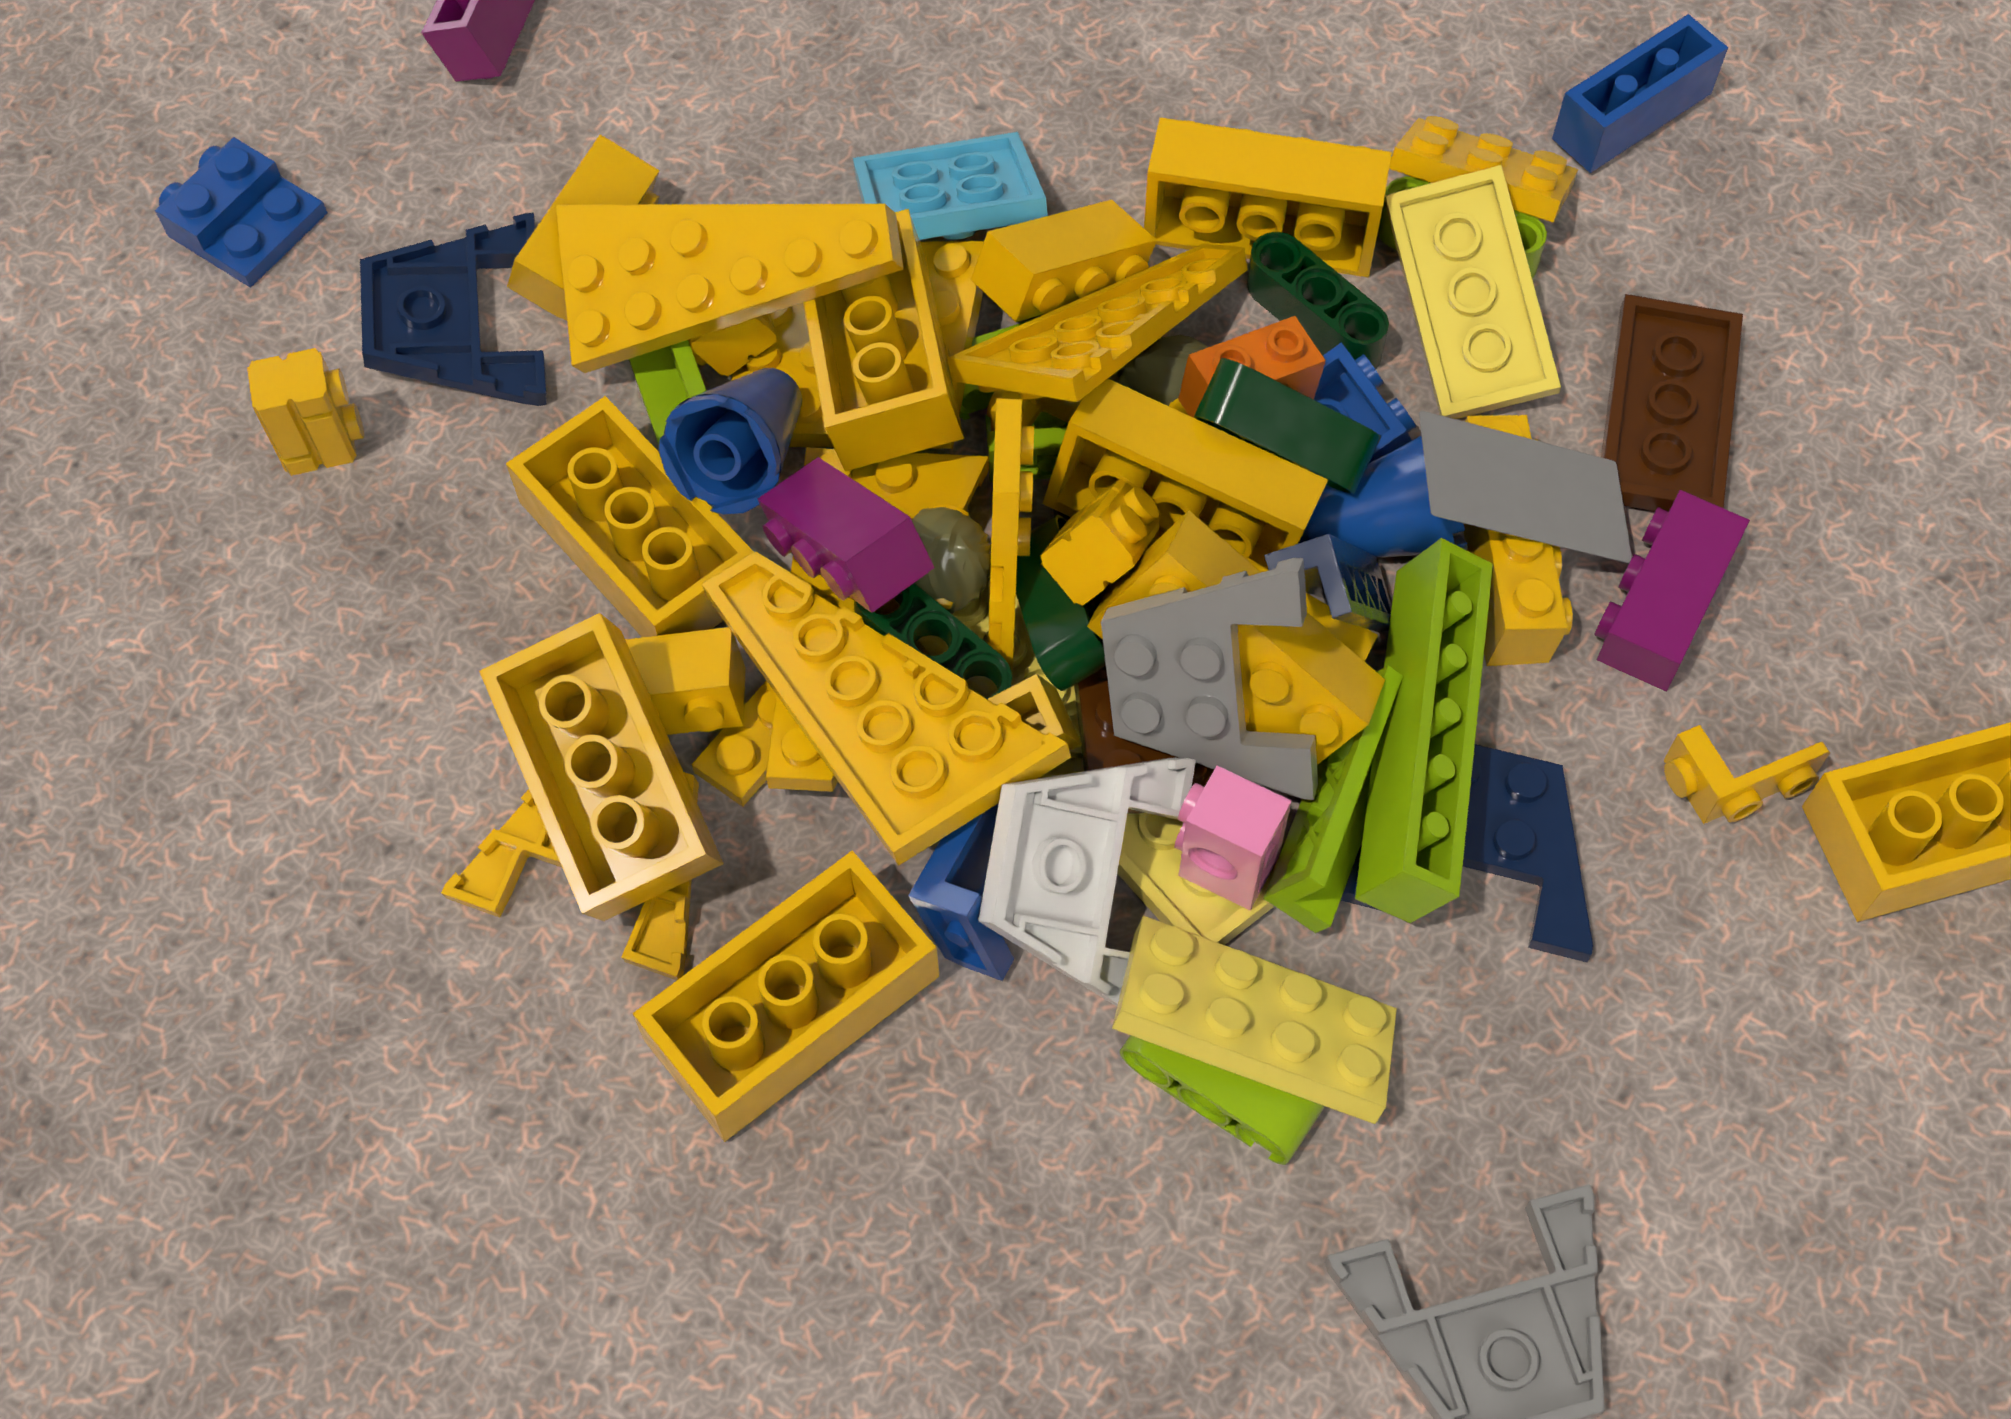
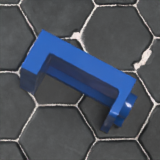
M998 803L939 841L908 897L944 958L962 967L1003 981L1014 961V957L1003 936L978 921Z

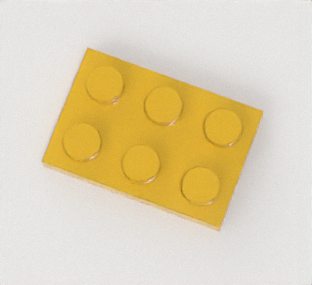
M1428 116L1426 120L1418 118L1394 147L1389 169L1430 183L1502 165L1513 209L1550 222L1555 221L1573 187L1579 170L1567 166V160L1558 154L1548 151H1535L1533 155L1512 148L1513 143L1505 137L1491 133H1483L1480 137L1461 132L1458 131L1459 125L1438 116Z

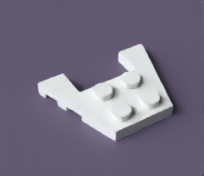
M1167 758L1002 784L978 921L1117 1006L1130 952L1106 948L1105 943L1128 809L1178 819L1182 804L1192 787L1196 760L1190 758Z

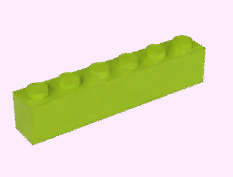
M1440 538L1396 571L1384 667L1389 665L1403 675L1372 760L1355 894L1356 900L1408 923L1414 922L1460 896L1493 563L1443 538Z

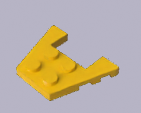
M996 398L988 645L1002 655L1009 664L1010 669L1013 670L1017 556H1030L1031 518L1019 517V512H1032L1033 473L1030 471H1020V465H1033L1034 426H1021L1022 399Z
M684 772L698 803L699 782L694 775ZM529 789L521 797L523 803L499 830L493 829L478 846L481 851L460 875L455 872L446 882L441 892L445 898L500 918L529 857L562 868ZM692 879L644 902L621 956L626 963L674 980H678L683 976L687 951Z

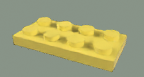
M1502 165L1385 195V205L1439 414L1459 419L1559 394L1561 385Z
M1143 916L1134 933L1112 1029L1376 1124L1386 1108L1397 1008L1315 979L1304 973H1299L1255 957L1241 950L1184 931L1178 927Z

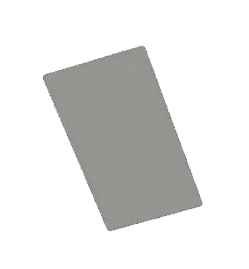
M1426 411L1419 412L1430 510L1433 516L1630 563L1632 554L1617 464L1613 460Z

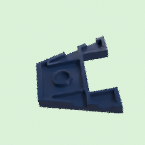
M534 213L513 216V224L490 231L486 224L465 230V238L437 246L434 245L431 239L360 259L362 355L364 367L516 403L534 406L547 405L543 350L482 352L480 344L477 270L512 268L515 258L535 230Z
M1475 744L1462 867L1538 885L1539 893L1528 948L1587 963L1592 955L1593 941L1563 765ZM1361 845L1340 901L1376 909L1355 899Z

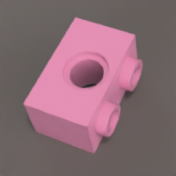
M1216 766L1205 787L1197 783L1191 787L1180 809L1178 820L1184 823L1174 845V848L1182 851L1179 876L1251 910L1279 858L1292 800L1220 766Z

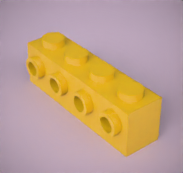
M1527 415L1467 416L1465 422L1532 439ZM1464 524L1465 531H1463L1464 540L1467 542V551L1493 563L1484 648L1486 666L1549 663L1564 635L1570 633L1573 620L1571 602L1569 598L1562 597L1559 583L1562 570L1560 547Z

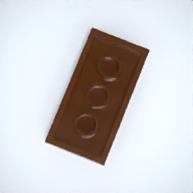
M1625 294L1620 307L1601 458L1613 460L1617 464L1623 506L1656 511L1657 507L1669 512L1679 491L1682 490L1724 508L1743 314Z

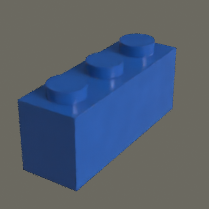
M1687 14L1565 92L1552 139L1588 172L1592 173L1711 95L1728 47L1691 15Z

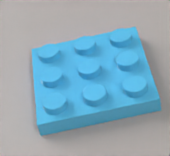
M1018 132L853 158L855 177L862 204H886L894 212L909 209L919 240L940 236L951 240L964 239L972 236L977 230L996 227L1003 228L1048 216L1046 196Z

